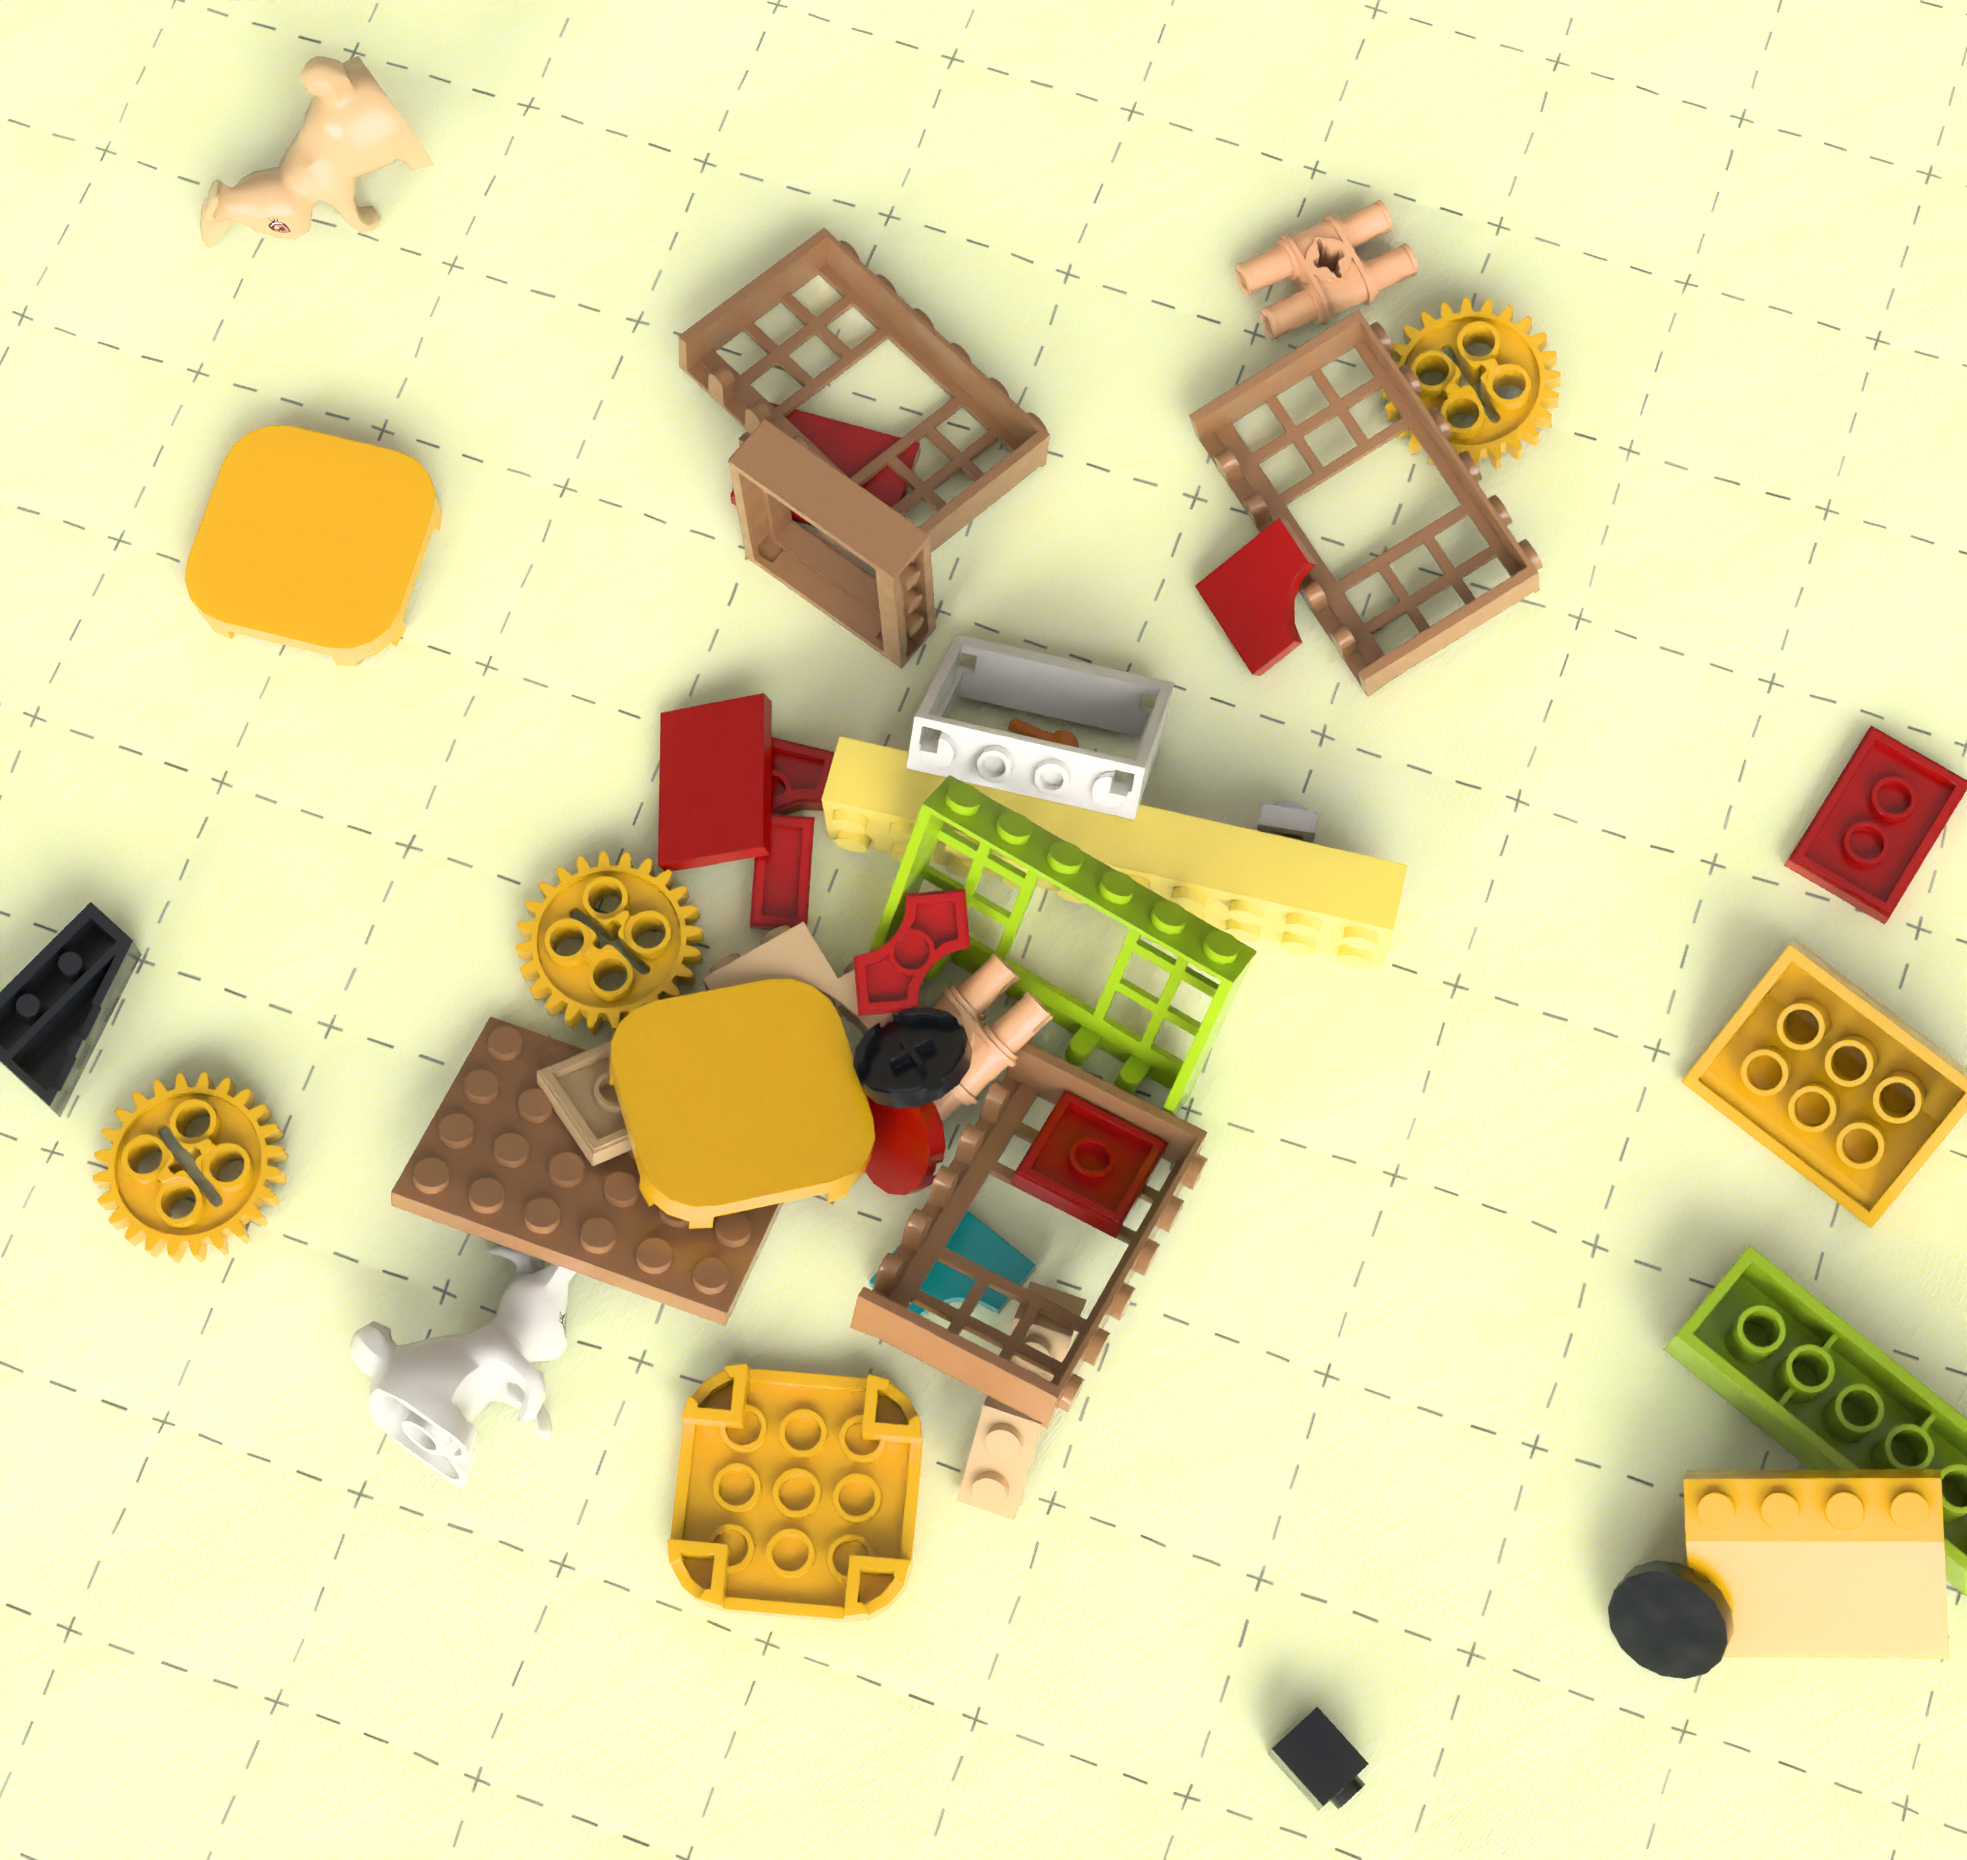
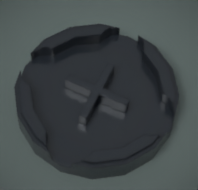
M931 1007L905 1009L893 1014L895 1021L887 1023L882 1028L878 1022L866 1032L856 1047L853 1066L864 1094L877 1104L896 1109L920 1107L942 1098L954 1089L969 1070L973 1051L964 1027L959 1025L957 1018L948 1011Z
M1655 1560L1635 1566L1616 1586L1608 1606L1610 1629L1621 1649L1641 1667L1658 1675L1688 1679L1707 1674L1721 1662L1734 1633L1732 1610L1721 1590L1709 1579L1705 1584L1700 1578L1692 1575L1694 1569L1677 1562Z

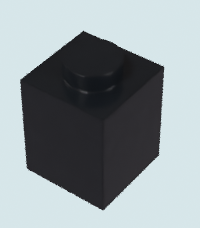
M1318 1707L1306 1716L1268 1753L1270 1758L1318 1811L1329 1801L1339 1810L1366 1785L1358 1774L1369 1763Z

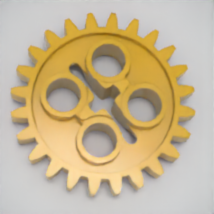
M1469 298L1463 299L1461 312L1453 313L1450 306L1446 302H1442L1441 318L1435 320L1430 314L1423 311L1420 313L1422 327L1420 331L1408 325L1403 327V338L1407 345L1392 343L1391 357L1396 361L1395 363L1398 368L1407 364L1422 387L1423 392L1418 397L1426 409L1429 411L1436 407L1443 415L1452 432V436L1448 438V441L1456 453L1460 454L1466 451L1478 469L1480 467V460L1487 457L1496 470L1500 469L1502 452L1507 451L1516 460L1521 459L1522 448L1520 441L1523 440L1528 444L1536 446L1539 443V432L1535 426L1550 428L1552 424V414L1547 409L1558 408L1559 393L1551 389L1559 387L1561 379L1560 372L1550 370L1556 365V351H1543L1547 345V334L1545 332L1529 336L1532 330V318L1530 316L1522 319L1517 324L1512 322L1513 306L1508 305L1498 316L1492 314L1493 306L1491 299H1486L1480 312L1473 311ZM1475 343H1483L1493 349L1489 354L1481 357H1475L1465 351L1467 347ZM1448 348L1457 358L1459 368L1456 363H1453L1451 358L1442 352L1443 349ZM1460 370L1462 371L1465 379L1469 383L1468 385H1464L1462 387ZM1428 372H1438L1446 377L1442 383L1435 386H1428L1419 380L1423 374ZM1480 384L1481 401L1472 386ZM1513 385L1518 387L1523 393L1514 399H1504L1499 397L1495 391L1502 386ZM1381 388L1382 399L1390 400ZM1391 401L1385 405L1386 419L1400 420L1402 418ZM1482 403L1485 407L1487 406L1495 417L1500 419L1498 422L1493 423L1484 413ZM1458 414H1468L1476 419V422L1468 428L1454 427L1448 421ZM1408 429L1396 438L1412 434L1409 441V452L1414 454L1423 448L1411 430ZM1428 457V464L1433 466L1434 464Z
M601 851L597 867L590 868L587 861L582 856L577 857L578 873L571 876L564 868L558 866L556 872L560 884L553 887L542 881L538 883L544 901L541 903L526 900L524 905L527 912L534 918V921H521L517 923L520 935L529 940L515 945L519 958L530 960L519 969L524 980H536L529 988L535 1001L549 996L545 1008L551 1017L559 1014L566 1008L565 1021L571 1029L585 1017L591 1035L597 1034L602 1021H609L615 1033L618 1023L633 1009L653 1001L681 996L676 987L678 983L692 986L696 983L694 973L686 965L703 963L701 951L691 946L704 941V934L701 927L690 926L700 919L696 905L684 906L690 898L686 886H680L671 890L674 877L669 869L654 878L655 867L650 858H647L638 869L633 868L629 852L623 853L618 865H611L606 851ZM616 896L622 899L619 907L613 912L604 914L594 910L596 903L603 897ZM580 912L607 940L613 942L619 938L625 954L637 963L650 968L649 973L645 975L639 973L612 945L607 944L601 948L596 933L582 922L572 919V913ZM659 930L665 934L663 941L656 947L642 948L637 945V940L646 931ZM572 937L584 941L581 949L574 955L561 956L556 953L558 945L565 939ZM620 972L627 975L624 985L617 990L604 991L599 988L601 979L609 973Z
M207 1072L201 1073L195 1087L191 1086L183 1073H177L175 1089L168 1090L159 1079L153 1081L155 1097L148 1100L139 1092H133L132 1096L137 1109L133 1113L120 1108H116L114 1111L117 1118L123 1123L120 1130L103 1128L101 1131L104 1137L113 1145L111 1149L94 1152V1157L101 1164L107 1166L108 1170L93 1175V1181L101 1188L110 1189L97 1199L98 1203L105 1210L116 1209L108 1219L109 1223L117 1230L128 1227L124 1238L134 1247L146 1239L145 1250L155 1258L162 1252L166 1244L168 1256L177 1263H180L187 1247L190 1248L193 1256L199 1262L205 1261L207 1245L214 1244L225 1256L229 1254L227 1238L235 1234L245 1243L250 1241L249 1233L245 1227L249 1221L262 1226L268 1224L265 1216L259 1211L262 1204L279 1205L281 1202L269 1188L271 1184L285 1183L288 1179L282 1170L273 1167V1164L288 1159V1153L282 1146L271 1145L283 1136V1132L277 1124L265 1125L273 1114L265 1104L252 1108L256 1097L250 1089L246 1088L235 1096L236 1085L228 1077H225L220 1082L216 1090H214L213 1080ZM203 1116L210 1117L209 1128L203 1135L196 1138L186 1137L187 1128L194 1119ZM169 1128L180 1145L194 1159L196 1166L222 1197L223 1202L220 1206H213L199 1185L187 1174L184 1165L161 1138V1129ZM152 1152H161L162 1160L156 1170L148 1174H140L138 1167L141 1160ZM233 1160L244 1161V1169L237 1179L231 1182L220 1181V1172L227 1163ZM185 1196L196 1197L195 1207L189 1215L178 1219L172 1218L173 1206L179 1199Z

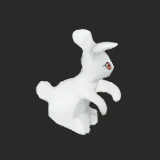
M502 1245L490 1247L487 1253L500 1255L512 1260L517 1267V1274L502 1294L495 1318L484 1327L469 1333L432 1337L413 1343L397 1345L392 1340L390 1328L372 1321L357 1330L350 1343L353 1362L361 1372L371 1377L369 1411L379 1427L407 1452L459 1488L468 1485L478 1456L474 1448L479 1432L470 1422L490 1401L505 1402L518 1409L517 1421L533 1420L536 1435L540 1438L548 1440L552 1436L553 1426L550 1414L543 1406L546 1398L544 1376L541 1371L529 1362L556 1360L568 1348V1282L576 1272L555 1264L545 1268L544 1260Z

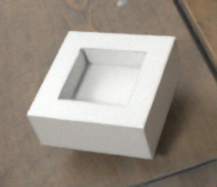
M1282 800L1275 802L1273 805L1262 803L1257 831L1313 843L1319 812L1308 811L1304 805L1294 801Z

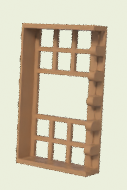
M825 228L810 237L678 336L679 367L748 432L753 433L760 423L766 419L844 475L846 474L785 417L889 339L952 399L850 479L863 486L886 466L895 472L913 491L895 504L892 509L903 516L924 500L936 511L935 514L918 526L930 535L931 553L1037 468L1046 465L1050 434L1040 418L1031 412L1026 413L1009 397L1007 390L997 379L993 377L988 378L972 364L969 355L960 345L948 342L934 329L931 320L922 310L911 308L897 295L894 286L885 276L881 274L875 275L860 261L857 252L849 243L843 240L838 241ZM819 275L843 298L818 317H815L792 294ZM782 303L805 326L778 346L754 322ZM854 307L878 330L851 350L827 326ZM741 332H744L767 355L740 375L716 351ZM816 335L840 359L813 379L788 355ZM779 364L802 388L775 408L750 384ZM961 408H964L988 431L963 452L957 449L936 429ZM926 437L951 461L923 482L898 456L915 441L919 442ZM999 441L1011 453L984 474L971 461L995 442ZM961 470L974 483L950 502L946 503L934 491Z
M1357 310L1189 416L1195 435L1258 531L1261 533L1278 518L1287 520L1316 563L1302 580L1298 591L1366 695L1370 696L1391 680L1533 592L1540 591L1538 570L1543 568L1532 545L1526 539L1518 543L1507 526L1512 524V519L1501 500L1496 495L1487 498L1477 482L1482 480V476L1471 456L1466 451L1457 454L1448 441V438L1452 436V432L1443 415L1436 407L1429 411L1426 409L1418 397L1423 392L1422 387L1407 364L1398 368L1389 354L1393 350V345L1382 326L1377 321L1369 325L1362 313ZM1355 348L1374 378L1340 398L1321 368ZM1311 376L1330 405L1296 426L1276 396ZM1382 388L1402 418L1367 439L1348 409ZM1267 403L1286 433L1251 453L1232 424ZM1338 416L1357 446L1323 467L1304 439V436ZM1410 429L1461 505L1336 582L1286 505ZM1294 444L1313 474L1278 494L1259 464ZM1469 516L1489 547L1459 566L1454 567L1434 537ZM1424 543L1444 575L1409 596L1389 564ZM1497 557L1510 578L1475 598L1462 578ZM1379 571L1399 603L1364 624L1344 592ZM1452 585L1465 606L1430 627L1417 606ZM1407 613L1419 634L1385 655L1372 634Z
M1027 1042L1016 1052L1019 1056L1016 1060L1017 1064L1013 1068L1008 1066L1001 1084L994 1082L985 1097L978 1121L975 1125L968 1123L965 1127L950 1166L947 1168L942 1165L938 1170L931 1186L928 1201L922 1211L917 1208L913 1210L906 1223L899 1248L894 1255L888 1252L883 1258L877 1271L873 1289L870 1290L863 1287L860 1291L850 1327L879 1338L883 1342L1038 1422H1042L1041 1426L1047 1429L1058 1408L1069 1412L1076 1401L1085 1381L1084 1378L1077 1375L1084 1362L1095 1366L1111 1334L1103 1329L1109 1317L1111 1316L1119 1321L1123 1317L1136 1290L1135 1287L1129 1285L1134 1273L1137 1272L1145 1276L1150 1269L1161 1245L1153 1241L1159 1229L1168 1233L1171 1231L1185 1201L1178 1198L1181 1189L1185 1186L1193 1190L1197 1185L1208 1162V1158L1200 1155L1208 1132ZM1064 1090L1169 1143L1162 1159L1174 1164L1160 1191L1146 1185L1140 1199L1152 1205L1138 1230L1134 1231L1123 1226L1116 1239L1128 1244V1247L1087 1319L945 1248L989 1175L1011 1185L1015 1170L999 1163L998 1160L1014 1135L1031 1144L1033 1143L1039 1131L1022 1123L1036 1098L1040 1097L1056 1105ZM937 1261L976 1280L959 1309L920 1290ZM987 1287L1027 1306L1011 1336L971 1316ZM913 1303L950 1322V1325L946 1329L909 1310L908 1307ZM1039 1313L1078 1332L1063 1362L1022 1342ZM964 1329L1001 1348L1002 1351L997 1355L959 1334ZM1015 1355L1054 1375L1052 1381L1049 1382L1012 1363V1358Z

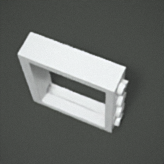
M955 634L915 714L906 768L942 777L951 775L964 782L1135 820L1164 735L1174 682ZM960 653L977 656L975 669L961 666L962 661H959ZM1143 693L1158 696L1153 709L1140 706ZM960 696L1138 736L1141 739L1134 759L1130 760L949 719V716ZM1115 770L1128 772L1125 783L1113 780Z

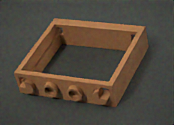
M764 419L753 433L745 432L738 438L740 446L728 460L746 558L902 669L936 629L930 535ZM791 510L874 568L876 579L794 522Z

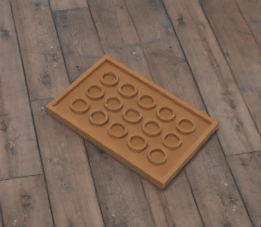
M490 1016L392 1189L391 1206L726 1326L784 1202L714 1217L712 1228L689 1229V1221L668 1215L655 1204L649 1207L639 1189L640 1174L633 1150L631 1149L626 1153L592 1167L553 1109V1105L543 1089H540L537 1085L538 1070L587 1050Z

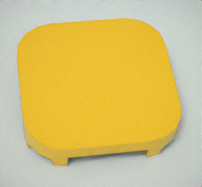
M270 425L250 431L232 446L222 463L188 556L184 580L192 603L211 626L212 630L227 638L232 639L234 633L321 653L333 656L337 665L358 666V660L378 654L390 643L397 646L406 630L403 617L434 529L440 531L442 509L431 477L416 459L396 450L295 426Z
M766 979L653 1001L633 1009L618 1023L610 1044L608 1064L609 1085H614L640 1174L639 1189L649 1207L655 1204L666 1214L689 1221V1229L712 1228L714 1217L821 1194H825L828 1204L848 1195L850 1187L865 1173L870 1161L875 1141L874 1122L866 1094L863 1092L853 1066L854 1058L841 1018L828 997L814 986L794 979Z
M748 1364L725 1366V1370L706 1379L692 1396H688L681 1417L683 1420L682 1440L670 1539H667L669 1563L683 1589L703 1606L731 1613L834 1622H855L870 1620L890 1609L905 1591L912 1569L923 1455L920 1415L916 1412L909 1397L891 1384L890 1380L867 1374V1378L753 1369L749 1368Z

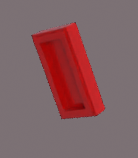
M771 814V854L754 858L750 929L774 930L783 925H789L792 928L803 921L807 926L815 817Z

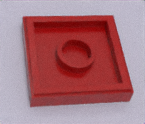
M1064 1090L1014 1172L1011 1185L1116 1239L1163 1158L1169 1143Z

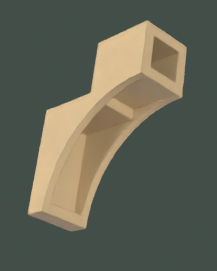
M804 921L792 928L789 925L775 928L760 940V946L742 956L739 953L725 956L710 968V974L703 977L706 991L766 979H794L812 985L828 997L839 1016L849 1022L863 1036L878 1022L882 1028L887 1023L895 1021L893 1018L895 1013L858 1016L854 961L845 968V975L838 978ZM918 999L917 1008H922L923 1005Z
M1030 1281L1027 1290L1082 1317L1087 1302L1086 1299ZM1020 1303L1014 1316L1009 1336H1011L1027 1308L1022 1303ZM1039 1313L1022 1342L1063 1362L1078 1332ZM1015 1355L1011 1360L1012 1363L1049 1382L1054 1377V1375ZM987 1395L980 1414L957 1501L1014 1520L1044 1427L1041 1426L1042 1422H1038Z

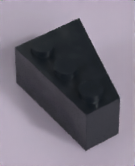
M92 902L0 992V1063L59 1117H61L142 955L134 941Z

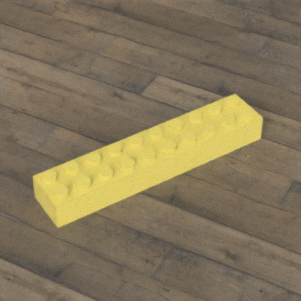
M839 736L822 796L828 839L835 840L837 846L851 852L864 853L870 848L888 852L894 860L902 862L922 803L947 777L907 769L909 751ZM962 781L975 787L982 794L1010 810L1024 815L1031 822L1064 841L1076 845L1085 853L1111 868L1127 874L1134 881L1165 899L1179 904L1186 911L1214 927L1225 930L1224 932L1233 935L1239 941L1256 942L1258 938L1279 942L1283 949L1295 954L1312 955L1315 951L1336 955L1341 963L1356 968H1368L1371 964L1383 965L1394 930L1408 867L1406 864L1142 804L1139 806L1135 820ZM944 822L945 827L979 846V841ZM938 839L930 862L944 865L950 873L967 878L973 859ZM992 849V854L1027 873L1028 869ZM985 867L983 875L1001 878V882L1004 885L1017 890L1021 889L1020 886ZM1039 878L1036 887L1057 891L1056 894L1066 901L1085 904V902L1047 880Z

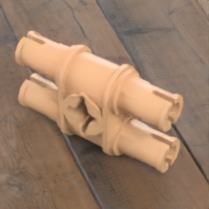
M1381 200L1342 218H1339L1337 215H1326L1322 218L1321 223L1292 236L1284 234L1276 241L1275 248L1236 264L1235 275L1240 288L1246 296H1250L1286 278L1295 281L1300 290L1298 293L1261 308L1260 319L1262 325L1272 340L1313 321L1318 325H1326L1331 322V317L1362 303L1370 305L1378 297L1379 291L1417 275L1418 262L1412 249L1406 243L1366 262L1363 259H1359L1353 249L1392 231L1393 222L1391 215Z
M995 952L959 987L955 985L951 988L947 987L943 991L945 996L932 1007L948 1011L957 1018L959 1025L964 1027L973 1050L970 1068L959 1085L942 1098L933 1101L942 1123L963 1103L967 1106L971 1103L975 1104L979 1100L977 1095L1007 1066L1013 1068L1017 1064L1016 1060L1019 1056L1016 1052L1054 1017L1036 996L1027 991L992 1026L983 1022L986 1018L983 1013L1010 986L1020 979L1011 966Z

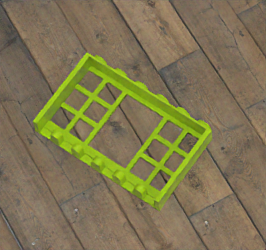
M949 775L922 803L869 952L879 949L894 936L904 918L907 894L919 893L924 879L942 890L965 889L967 914L971 906L1006 926L997 950L994 951L970 937V948L958 950L943 957L928 971L925 978L934 979L938 977L950 962L974 974L994 952L997 953L1020 977L1004 993L1019 1001L1029 991L1054 1016L1051 1019L1052 1021L1075 1034L1064 1054L1065 1059L1070 1064L1076 1066L1084 1065L1095 1050L1100 1048L1125 1063L1117 1075L1114 1086L1134 1094L1148 1076L1171 1090L1162 1109L1176 1116L1192 1093L1201 1069L1257 951L1240 942L1233 935L1219 930L1186 911L1179 904L1169 901L1139 884L1127 874L1111 868L1085 853L1076 845L1064 841L1031 822L1024 815L1010 810L982 794L975 787ZM944 822L979 841V846L945 827ZM938 839L973 859L964 885L929 865ZM992 849L1028 869L1027 873L992 854ZM985 867L1021 887L1012 912L976 893ZM1040 877L1130 928L1095 1009L1008 959ZM1141 935L1177 955V960L1141 940ZM1133 953L1170 973L1160 999L1123 978ZM1189 964L1196 966L1197 968L1203 970L1204 972L1220 980V984H1217L1216 982L1210 980L1204 975L1191 969L1190 967H1188ZM1182 980L1213 998L1202 1023L1171 1006ZM1117 991L1153 1012L1143 1037L1107 1016ZM1165 1019L1195 1036L1184 1061L1154 1044Z

